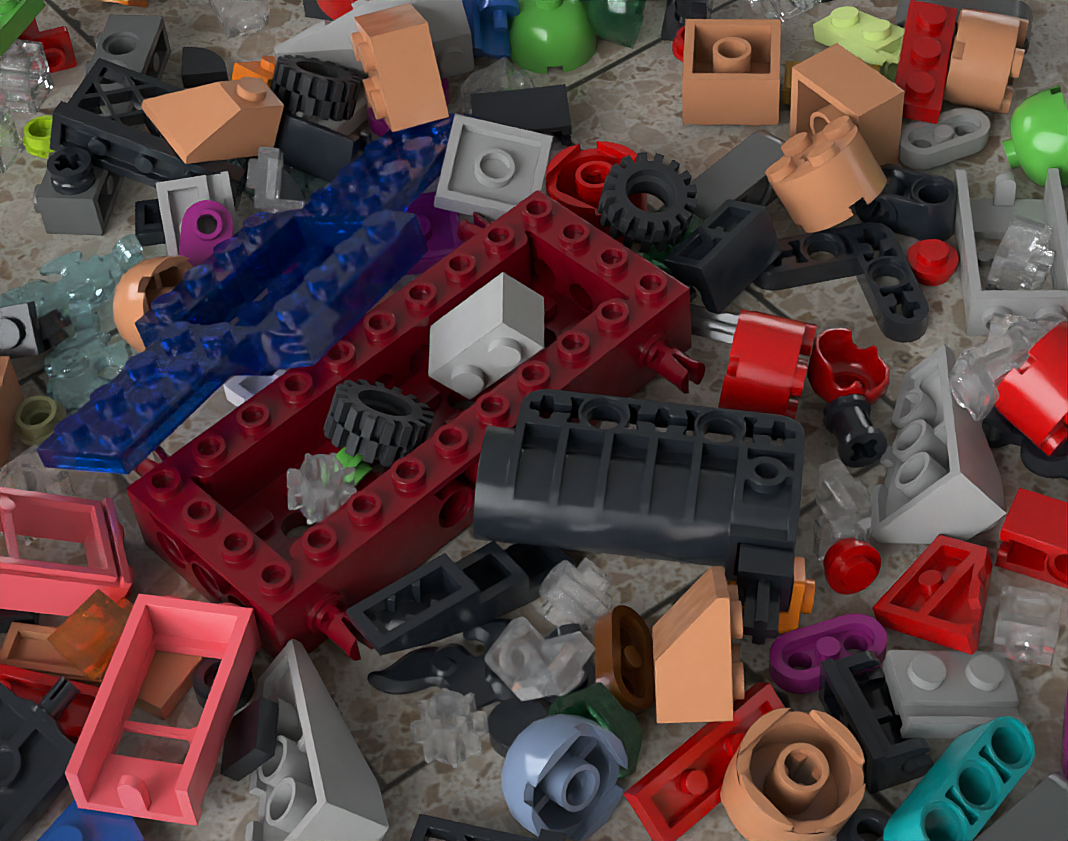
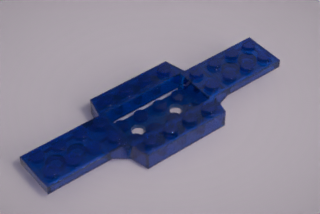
M448 113L449 117L395 132L389 129L379 139L367 144L364 148L365 152L353 163L343 166L338 171V176L326 187L315 191L310 196L311 201L302 209L277 213L260 212L245 219L243 227L230 239L218 243L213 248L214 253L200 265L186 271L182 276L183 280L169 293L163 294L152 301L151 309L135 322V326L146 349L128 359L124 365L125 368L109 383L96 388L90 394V400L75 414L64 418L55 425L54 432L36 448L44 467L129 475L231 376H273L279 369L314 366L429 251L417 215L407 213V209L441 175L455 113ZM473 116V117H471V118L479 119L478 116ZM297 262V266L290 273L283 274L291 265ZM268 289L269 292L260 301H254L262 292ZM238 316L239 320L231 326L229 323Z

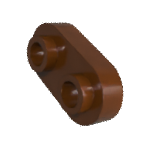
M618 605L598 617L594 625L595 693L605 710L619 718L631 719L649 709L655 701L653 640L643 618L632 608L626 605Z

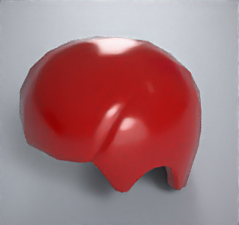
M825 329L814 339L809 357L807 378L813 391L828 403L840 396L859 394L864 396L871 406L887 392L890 384V367L878 356L879 351L876 345H871L868 348L858 347L853 341L851 329Z

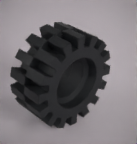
M284 55V57L279 56L276 61L270 89L284 104V107H288V110L291 112L304 113L303 116L312 118V115L318 116L321 120L327 121L329 118L334 121H342V119L347 121L353 118L362 78L358 77L356 72L348 71L349 69L344 66H334L335 63L330 61L325 63L314 57L307 59L302 55H296L295 57Z
M641 152L637 154L635 163L630 155L622 158L620 166L615 163L610 168L609 175L606 176L598 205V214H602L600 218L602 227L611 226L608 235L615 240L623 236V245L630 250L633 242L640 244L639 253H649L651 244H654L657 253L665 251L668 242L672 247L678 244L681 236H685L698 200L695 199L697 194L696 184L689 185L692 178L689 172L686 170L678 174L680 164L672 160L669 166L664 165L662 162L665 155L657 153L653 161H648L647 152ZM635 193L653 195L664 203L666 210L659 213L643 211L634 206L628 197Z
M358 379L357 383L352 380H346L343 384L339 383L336 387L323 430H325L324 435L326 438L332 439L331 443L335 447H346L345 453L353 457L356 454L364 456L363 461L373 463L374 459L380 460L382 466L391 467L393 462L407 456L427 440L434 415L433 412L428 411L429 407L425 403H417L419 398L412 394L402 395L403 390L397 387H393L390 390L385 388L384 383L376 381L374 385H370L367 380Z

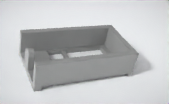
M1048 168L1043 199H1015L1017 185L1015 176L1011 173H1002L996 177L993 199H970L966 169H956L954 178L957 188L955 232L967 322V336L1046 335L1062 321L1066 320L1068 322V221L1059 169ZM975 239H1045L1047 253H990L985 250L977 253ZM991 262H1049L1053 290L982 291L978 265L986 267Z

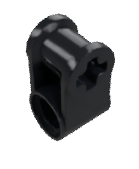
M884 164L880 167L887 179L892 178L889 184L886 183L881 193L868 205L863 197L855 204L856 214L863 223H881L889 227L894 233L913 237L919 241L927 239L946 241L955 231L957 188L954 182L943 176L928 175L905 169L896 164ZM882 210L886 211L883 216H880Z

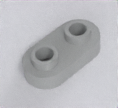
M957 108L941 113L937 124L917 121L906 125L901 129L899 160L913 169L927 170L980 152L987 146L989 141L990 120L984 113L976 109Z

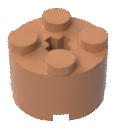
M962 8L952 41L942 101L953 105L1007 115L1014 87L1007 86V84L1012 85L1014 78L1019 77L1025 49L1021 48H1023L1029 20L978 9Z
M848 115L831 121L824 127L823 131L809 137L807 132H802L788 139L781 146L784 155L765 171L769 183L799 230L803 227L807 233L828 229L850 218L854 214L849 206L862 197L868 205L881 193L887 182V178L857 126L853 124Z
M781 708L763 715L750 727L726 769L720 792L722 804L726 808L732 823L743 837L748 841H832L861 803L866 783L864 784L863 764L865 760L862 748L854 735L840 721L827 713L813 709L810 713L789 711L791 708Z

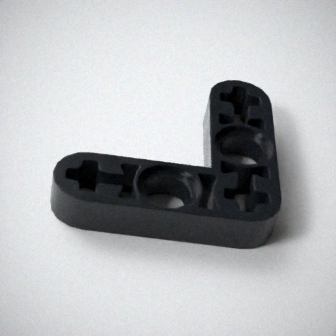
M864 222L780 238L778 241L782 253L753 281L754 285L761 289L777 291L856 276L876 322L885 337L892 341L908 343L919 340L927 329L928 302L894 232L881 223ZM873 250L879 251V257L874 259ZM823 251L835 256L828 261H818L810 257L812 253ZM882 276H890L898 279L900 283L895 286H883L876 283L875 279ZM901 304L903 315L896 313V305Z

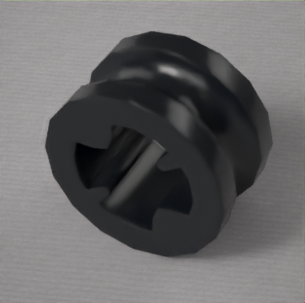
M64 148L55 152L47 161V170L51 176L52 187L62 195L81 194L90 189L96 181L91 156L81 148Z

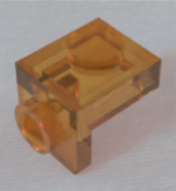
M97 589L47 640L60 655L89 680L93 681L109 666L134 605L124 597L115 603L101 590Z

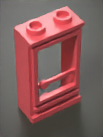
M0 487V532L5 535L8 557L0 556V609L111 621L122 600L130 596L134 586V569L131 565H128L123 545L125 537L124 527L121 523H118L113 499L105 498L101 503V501ZM16 535L84 543L88 567L21 559Z
M138 594L65 771L78 808L198 826L202 814L201 805L255 653L259 652L262 646L253 608L241 607L233 603L215 604L185 600L174 595L162 597ZM156 650L222 659L197 727L184 729L128 721ZM124 731L188 740L190 744L184 764L115 755Z

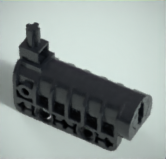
M553 389L536 390L523 398L516 428L489 425L486 428L475 489L474 538L476 540L546 546L551 549L563 548L588 551L593 554L605 553L630 556L643 560L647 558L680 562V564L723 566L725 568L726 580L736 581L738 586V597L743 606V635L752 636L753 644L764 645L765 637L777 638L780 611L788 612L801 501L805 446L804 429L794 419L776 414ZM542 412H548V415H551L548 419L540 418ZM571 418H578V423H572ZM598 420L616 422L618 425L611 429H599L590 425V422ZM630 424L636 425V430L629 429ZM656 427L667 428V431L659 432L655 431ZM686 431H693V436H687ZM707 433L730 435L734 439L728 442H715L706 438L705 435ZM745 438H752V443L745 442ZM777 438H781L784 445L772 444V440L777 441Z

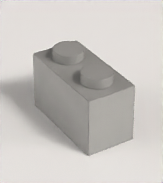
M502 272L430 326L428 376L469 400L544 348V297Z

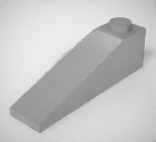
M357 0L351 4L353 10L332 22L322 20L274 47L276 61L279 56L284 57V55H291L293 57L302 55L307 59L314 57L318 58L321 62L335 63L334 66L337 67L344 66L349 69L348 71L356 72L362 80L367 79L368 74L365 73L362 63L357 62L351 44L350 34L357 32L354 17L410 3L428 22L440 79L475 70L471 31L462 0Z
M944 344L903 375L891 422L898 427L893 446H888L880 459V463L887 468L884 483L873 487L869 500L871 537L878 543L931 544L939 534L967 542L978 533L992 529L999 522L1000 518L1007 514L1001 475L954 354Z
M291 639L258 679L256 699L262 696L278 703L279 715L275 756L250 775L249 793L259 796L257 821L253 820L246 825L245 841H382L386 831L389 829V824L379 784L303 644L295 639Z

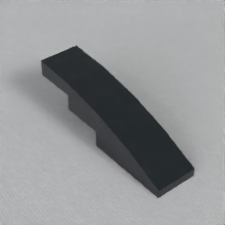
M492 541L455 563L446 553L438 556L346 610V615L356 629L382 656L445 639L476 628L487 621L523 607L576 578V563L561 548L551 549L546 546L515 543L503 550L496 542Z

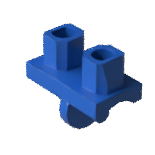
M462 0L471 31L473 58L485 56L503 61L511 57L507 22L508 19L519 14V1Z

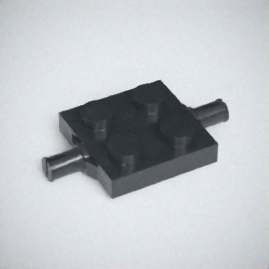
M62 675L38 704L31 700L20 698L0 682V841H21L69 784L65 771L76 744L67 738L57 719L81 691Z

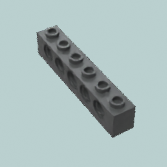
M110 14L104 31L97 35L96 50L92 60L87 61L85 65L84 78L98 58L161 81L171 54L163 16ZM102 78L99 82L103 91L124 88L122 84L106 78ZM132 101L112 104L117 114L137 111ZM100 107L84 109L103 117L105 116ZM144 124L134 125L130 127L142 131ZM56 151L49 153L47 161ZM92 165L96 175L94 185L81 194L62 195L52 187L51 176L48 170H46L41 184L36 185L33 194L34 209L37 213H41L46 233L103 236L125 177Z

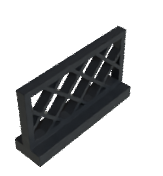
M98 58L68 103L60 101L52 115L51 150L57 152L64 148H81L91 156L92 165L156 188L155 183L201 175L209 176L228 171L235 212L240 205L242 192L250 180L247 162L261 161L263 157L260 155L236 158L241 167L222 160L185 164L142 109L143 100L146 98L185 89ZM102 78H106L122 84L124 88L103 91L99 82ZM132 101L137 111L117 114L112 104ZM100 107L105 116L103 117L84 109ZM145 123L150 133H146L144 131L138 130L130 126Z

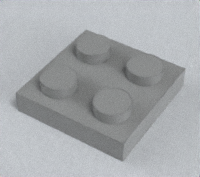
M455 114L434 207L473 216V212H478L485 219L495 221L536 190L542 191L553 136Z

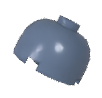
M549 715L531 723L517 736L509 748L501 770V790L512 816L537 837H539L542 828L567 834V839L584 841L589 839L608 821L619 804L624 790L616 784L619 775V765L627 769L628 757L622 741L596 722L578 715Z

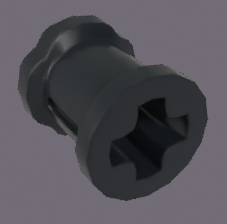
M859 394L840 396L830 402L823 411L825 428L830 433L835 434L839 443L837 448L838 456L845 466L851 468H860L873 464L882 457L888 446L884 433L880 429L875 428L870 419L871 406L868 400Z

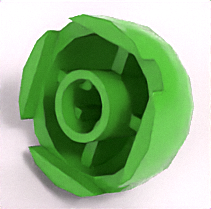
M518 0L520 3L519 14L508 19L510 58L522 69L537 74H548L547 67L562 66L564 73L573 71L586 64L596 53V21L590 6L585 0Z
M1056 85L1031 95L1014 110L1009 121L1011 138L1002 141L1011 169L1021 166L1028 180L1040 187H1045L1048 168H1058L1061 186L1068 187V108L1060 86Z

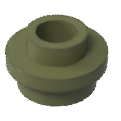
M38 395L26 399L18 406L15 412L14 430L22 443L33 447L45 446L63 435L67 429L69 419L62 404L48 396Z

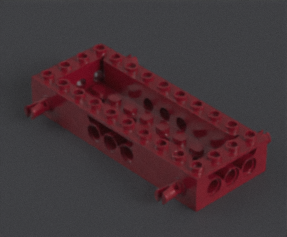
M536 190L492 223L480 213L473 212L474 224L463 219L458 227V238L464 242L461 246L174 454L168 455L156 443L150 444L155 462L143 456V454L137 453L133 461V469L141 477L129 485L126 491L145 545L209 602L215 604L233 603L241 607L253 608L262 644L261 648L273 659L278 656L291 639L301 642L307 654H309L330 638L346 652L350 659L353 661L361 660L357 641L371 650L374 648L349 621L346 610L411 573L473 523L478 465L483 438L488 425L516 428L523 398L530 392L540 389L629 398L658 374L675 385L684 394L689 393V381L694 382L696 385L701 383L706 370L705 365L685 353L692 348L690 288L539 190ZM504 272L544 297V342L551 343V345L534 354L469 400L428 376L430 326ZM358 379L367 380L370 385H374L375 381L384 383L385 388L390 390L393 387L402 389V395L412 394L419 398L417 403H425L429 407L428 411L433 412L434 417L427 440L407 456L393 462L392 467L385 473L371 471L350 493L343 486L335 493L327 488L330 482L321 472L332 458L344 448L335 447L331 443L332 439L326 438L324 435L325 430H323L336 387L339 383L343 384L346 380H352L357 383ZM461 401L475 402L466 410L463 408L459 410L452 408ZM542 412L540 418L548 419L551 415H548V412ZM571 418V422L578 423V418ZM592 420V421L590 422V425L594 426V425L597 424L599 421H598V420ZM374 459L373 463H367L373 468L381 462ZM310 526L301 537L293 536L290 538L286 536L295 527Z

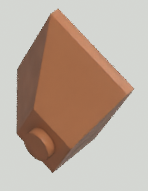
M243 77L239 80L206 84L145 99L142 103L143 111L185 164L272 154L284 104L261 78Z

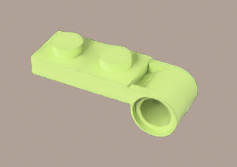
M851 6L839 7L833 10L831 15L813 24L815 41L829 47L838 43L864 62L881 65L880 74L890 81H895L904 28L891 24L887 20L861 12Z

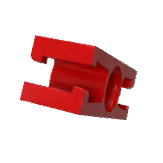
M1019 488L1001 528L999 540H1003L998 549L995 566L1068 589V502Z

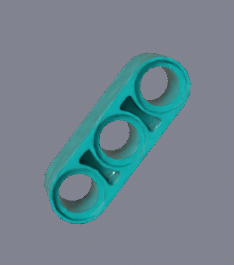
M1001 716L964 732L955 738L889 818L884 828L883 841H972L1029 769L1035 758L1034 740L1026 725L1017 718Z

